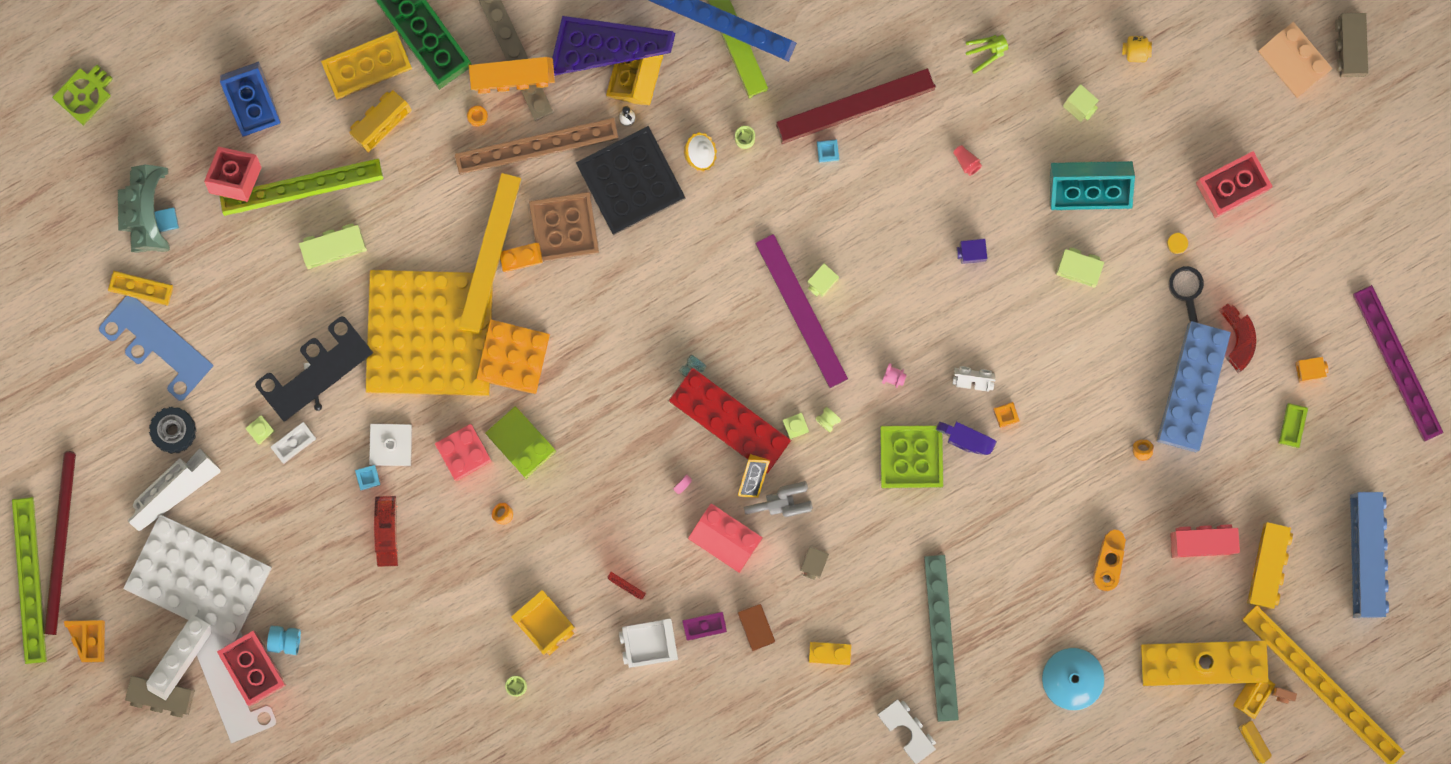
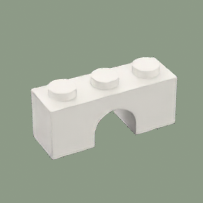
M897 699L877 715L889 731L900 725L906 726L910 730L911 739L903 749L914 764H918L936 750L933 746L936 742L929 733L925 736L921 730L923 725L916 717L912 719L908 713L910 708L904 701L899 702Z

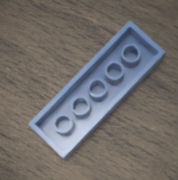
M1192 321L1188 323L1156 442L1195 453L1200 451L1231 332Z
M1357 492L1350 495L1353 618L1386 617V613H1389V602L1386 601L1389 583L1388 580H1385V571H1388V560L1385 559L1388 542L1387 538H1384V530L1387 529L1384 509H1386L1387 501L1386 497H1383V492Z

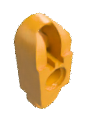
M1112 530L1105 534L1093 573V583L1101 591L1113 590L1119 583L1126 542L1124 534L1119 530ZM1108 553L1115 556V563L1113 565H1109L1105 560ZM1104 575H1108L1110 577V581L1108 583H1105L1103 581Z

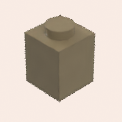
M809 547L800 570L804 572L803 576L813 580L816 577L820 578L829 554Z

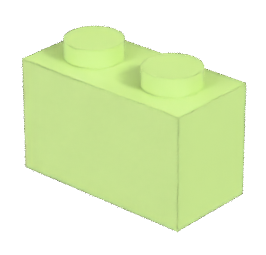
M1080 84L1066 100L1063 107L1077 120L1082 122L1084 119L1089 120L1098 109L1096 104L1099 100Z
M1065 249L1056 275L1095 288L1104 262L1100 261L1101 258L1096 255L1089 254V256H1085L1078 249Z

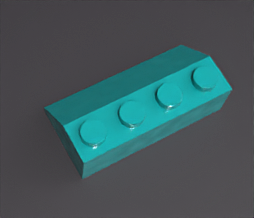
M1133 161L1051 163V210L1132 209L1135 184Z

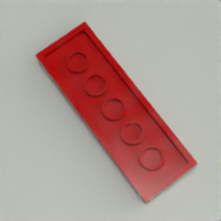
M691 368L668 400V402L747 460L750 454L770 460L766 474L769 473L792 441L694 368Z

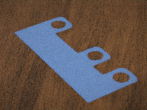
M126 296L99 327L100 333L110 341H115L126 328L131 331L136 338L126 348L125 354L136 364H141L154 351L179 374L168 385L167 389L169 393L180 401L189 395L214 366L136 298ZM109 322H114L118 326V332L115 335H108L105 331V326ZM135 345H141L144 348V355L140 358L133 357L131 353ZM179 381L184 382L187 386L186 392L181 395L176 394L173 389L175 383Z

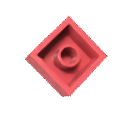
M218 146L204 180L209 193L248 202L261 170L258 157L255 154Z
M472 424L435 443L455 481L492 462Z

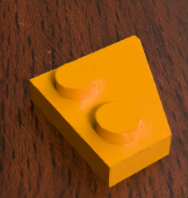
M64 621V626L68 628L71 634V641L78 650L81 662H104L105 621Z

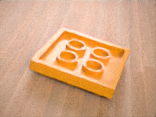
M490 319L475 380L536 394L550 334Z

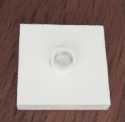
M370 424L369 465L411 466L412 425Z

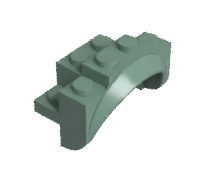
M146 164L131 167L130 186H125V189L118 190V230L131 232V252H167L170 250L169 243L162 237L158 229L154 213L156 185L160 178H165V175L169 174L166 167Z

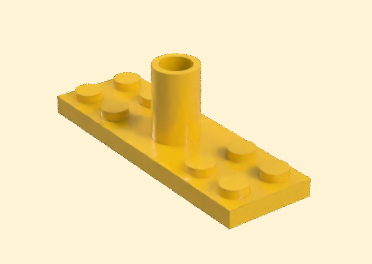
M1267 641L1141 644L1143 686L1269 682ZM1200 657H1208L1212 663L1209 665V669L1202 668L1201 664H1199Z

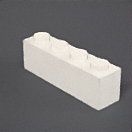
M194 615L190 617L146 682L148 691L165 701L167 700L212 633L210 624Z

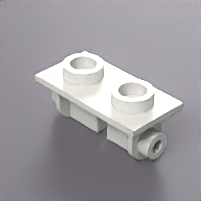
M966 366L954 368L955 376L953 377L952 384L956 385V387L971 389V383L975 382V390L989 392V390L994 389V382L991 381H995L996 378L995 373H992V371L986 369L975 371Z

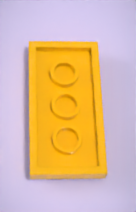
M397 31L321 61L337 100L412 70Z

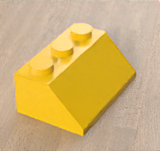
M663 55L614 64L606 96L633 104L650 105Z
M394 90L390 93H384L379 99L380 103L376 107L371 106L365 112L366 116L361 121L357 120L350 127L351 131L349 134L367 153L412 111L409 104Z

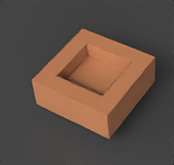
M1276 687L1273 689L1272 696L1277 697L1276 701L1288 704L1289 701L1296 700L1297 693Z

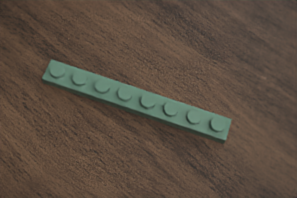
M945 555L925 556L937 721L959 720L946 558Z

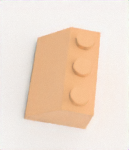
M1294 22L1258 51L1296 98L1333 69Z

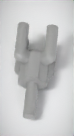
M804 481L780 487L778 493L766 495L767 502L745 506V515L769 510L771 515L782 513L784 517L811 512V509H813L811 501L794 505L792 496L793 494L806 492L808 489L807 482Z

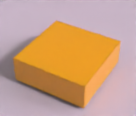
M1013 402L993 408L1000 428L1020 421Z

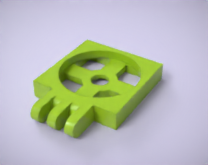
M96 65L88 74L79 68L52 97L83 126L111 97L104 89L113 78L109 75L103 81L102 79L107 74L104 70L96 75L101 69L99 65ZM85 79L90 82L84 89H79L74 85L76 80ZM96 88L99 93L97 104L91 100L90 96ZM67 90L74 95V100L68 106L64 102V93ZM81 93L86 95L83 101L78 99V95ZM80 105H85L91 110L83 114L75 113Z

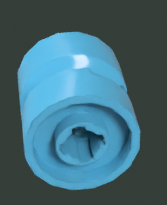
M271 625L268 634L267 652L280 653L283 650L285 654L297 655L300 646L301 629L288 628L285 631L283 627Z

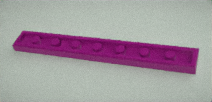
M772 234L756 242L755 244L829 388L848 380L776 237Z
M1371 285L1352 294L1423 441L1425 442L1444 433L1373 286Z

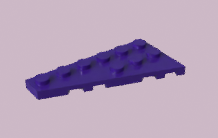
M562 16L552 57L554 76L669 54L672 51L676 33L668 30Z

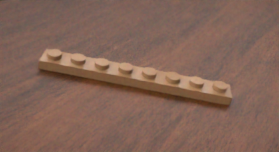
M614 118L457 153L455 158L459 175L619 138Z

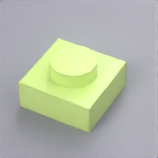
M802 413L783 420L789 439L809 433Z
M262 415L245 428L258 444H261L275 432Z

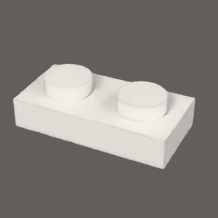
M303 422L272 445L271 449L284 464L315 441L316 437Z

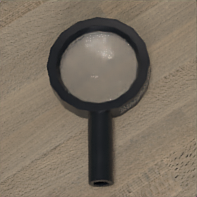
M1183 266L1171 274L1169 290L1176 299L1186 301L1189 321L1198 323L1193 299H1196L1201 294L1204 288V280L1197 269Z

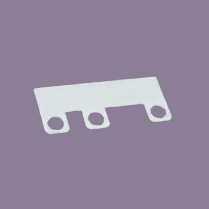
M211 631L212 633L198 652L197 657L230 742L234 743L273 727L276 724V719L269 706L250 712L248 705L217 651L233 643V641ZM261 712H267L271 717L267 725H261L257 720Z

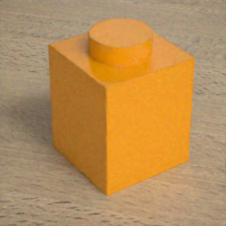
M1323 357L1300 360L1295 363L1299 383L1327 377L1328 364L1323 360Z

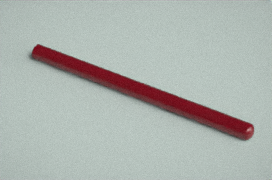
M66 451L63 455L44 634L57 635L76 453L73 451Z

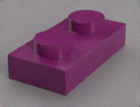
M723 612L682 620L687 641L727 632Z

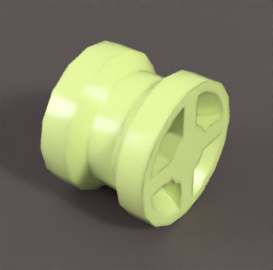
M828 407L823 409L822 415L815 418L828 432L833 430L834 424H838L841 421Z

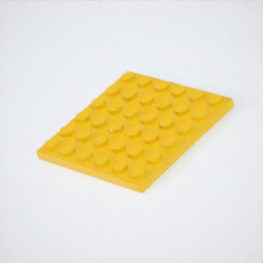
M370 270L367 345L373 351V354L367 358L366 393L489 396L490 383L475 379L489 320H492L493 285L480 332L475 333L459 329L474 273Z

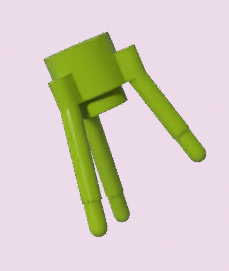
M994 35L966 42V45L988 42L987 45L967 51L966 55L990 49L992 54L996 53L972 71L973 74L997 58L1004 56L1003 51L1008 50V43L1004 35Z

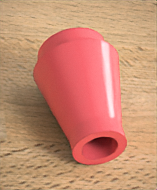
M963 145L954 150L953 154L956 156L964 173H968L971 176L982 167L980 159L965 149Z

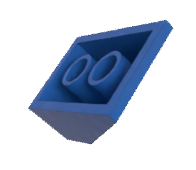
M259 61L220 75V84L242 137L281 123Z

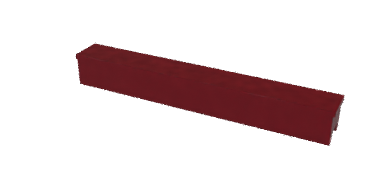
M927 68L777 121L776 127L781 143L791 142L935 90L936 85L933 83Z

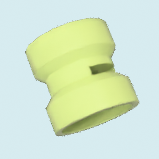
M749 126L739 127L735 133V143L742 149L752 147L755 142L754 130Z
M512 676L507 680L505 688L509 695L518 697L527 690V683L520 676Z

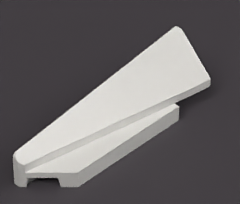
M198 449L187 463L179 458L135 499L133 504L135 513L128 519V522L138 531L142 530L156 520L160 514H164L219 474L220 469L201 449Z

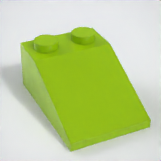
M516 406L485 432L488 438L525 479L556 453L551 444Z

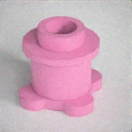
M889 363L882 383L888 382L896 385L895 388H898V385L903 386L907 374L903 373L905 369L899 370L891 367L892 364Z

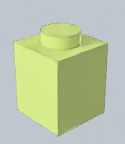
M823 264L808 280V290L816 297L818 295L823 297L837 282L839 276L827 265Z

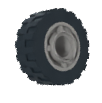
M178 407L161 409L160 412L155 414L154 418L152 417L151 424L149 425V435L152 442L159 449L170 454L181 453V451L187 450L196 438L195 432L197 430L194 420L185 410ZM173 425L177 426V433L174 435H169V427Z

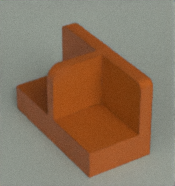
M761 604L738 612L752 651L775 643Z

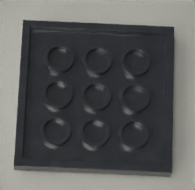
M649 126L576 162L612 235L686 199Z

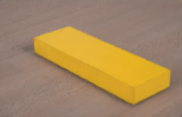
M113 270L108 291L168 306L173 285Z

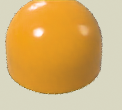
M1141 439L1133 444V454L1138 460L1145 461L1153 455L1154 446L1150 441ZM1140 445L1147 446L1148 450L1142 451L1139 450L1138 447Z
M499 503L492 511V518L499 524H507L513 518V510L508 504ZM500 509H505L504 514L501 517H498V511Z

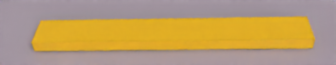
M501 173L459 329L475 333L480 332L520 187L521 178Z

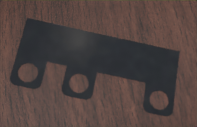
M345 317L337 318L328 326L329 332L339 343L327 352L316 338L310 339L301 346L300 352L310 363V366L285 386H282L272 373H266L256 381V388L283 422L373 354V351ZM339 322L347 325L348 330L344 335H337L334 331L335 325ZM310 344H316L320 349L316 357H310L306 352ZM265 379H271L275 383L274 389L270 392L264 391L261 387Z

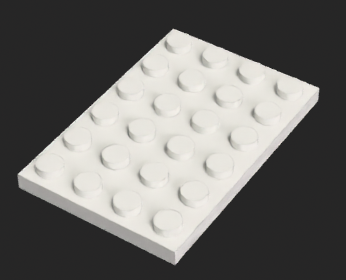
M160 514L123 589L187 620L194 615L210 624L211 631L234 642L238 639L272 567Z

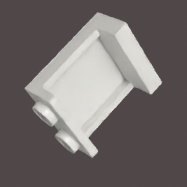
M671 619L623 626V631L619 632L621 644L625 643L626 652H622L624 664H628L629 668L678 660Z

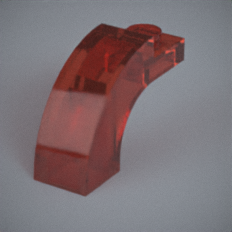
M1226 304L1219 312L1233 328L1236 343L1233 351L1225 358L1235 371L1240 373L1247 367L1254 355L1256 331L1248 314L1240 319V313L1237 308Z
M396 496L375 497L374 540L377 567L398 566Z

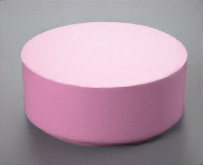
M686 474L675 485L673 490L680 494L692 482V479Z

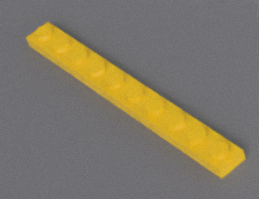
M1257 605L1242 619L1262 641H1267V646L1386 764H1395L1406 753Z

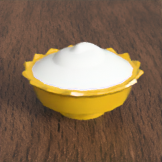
M693 133L684 146L685 160L697 171L701 170L704 172L705 170H710L711 166H714V161L717 159L715 143L712 142L711 137L707 136L706 133Z

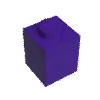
M985 239L961 241L960 247H956L957 259H961L962 264L986 262L988 259Z

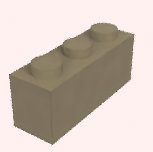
M1342 13L1335 21V30L1339 32V39L1336 40V51L1339 52V59H1337L1336 63L1337 72H1340V77H1365L1368 74L1366 13Z
M131 676L125 701L131 702L130 706L142 708L143 705L151 706V711L162 713L164 709L171 711L170 715L181 718L183 714L189 715L195 690L175 686L165 701L148 691L146 685L148 679Z

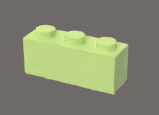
M352 223L343 226V230L337 232L329 230L323 232L321 237L309 236L304 238L303 242L299 243L306 267L311 269L367 251L360 227L358 225L354 226Z

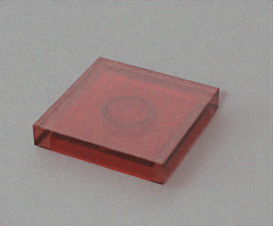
M610 572L607 578L610 582L642 601L647 596L645 592L615 573Z

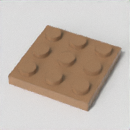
M590 192L529 201L535 243L540 245L543 262L599 253Z

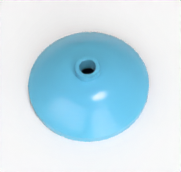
M1068 648L1055 653L1047 661L1042 674V684L1046 695L1054 704L1067 710H1080L1092 705L1101 695L1104 687V672L1099 661L1091 653L1079 648ZM1073 675L1078 676L1079 680L1077 683L1071 681Z

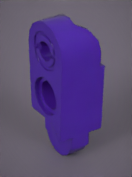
M939 422L936 427L937 431L949 436L947 443L966 452L989 455L997 443L996 440L959 422H956L954 427Z

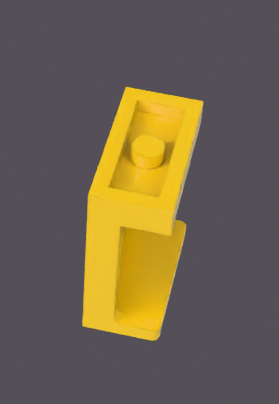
M543 590L511 616L543 655L546 653L551 655L559 648L557 644L562 639L566 642L575 634L573 632L575 629L573 624Z

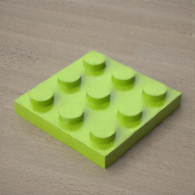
M880 426L881 488H943V436L941 432L936 430L937 426Z

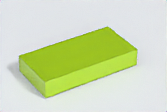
M1287 403L1279 444L1300 448L1308 411L1307 407Z

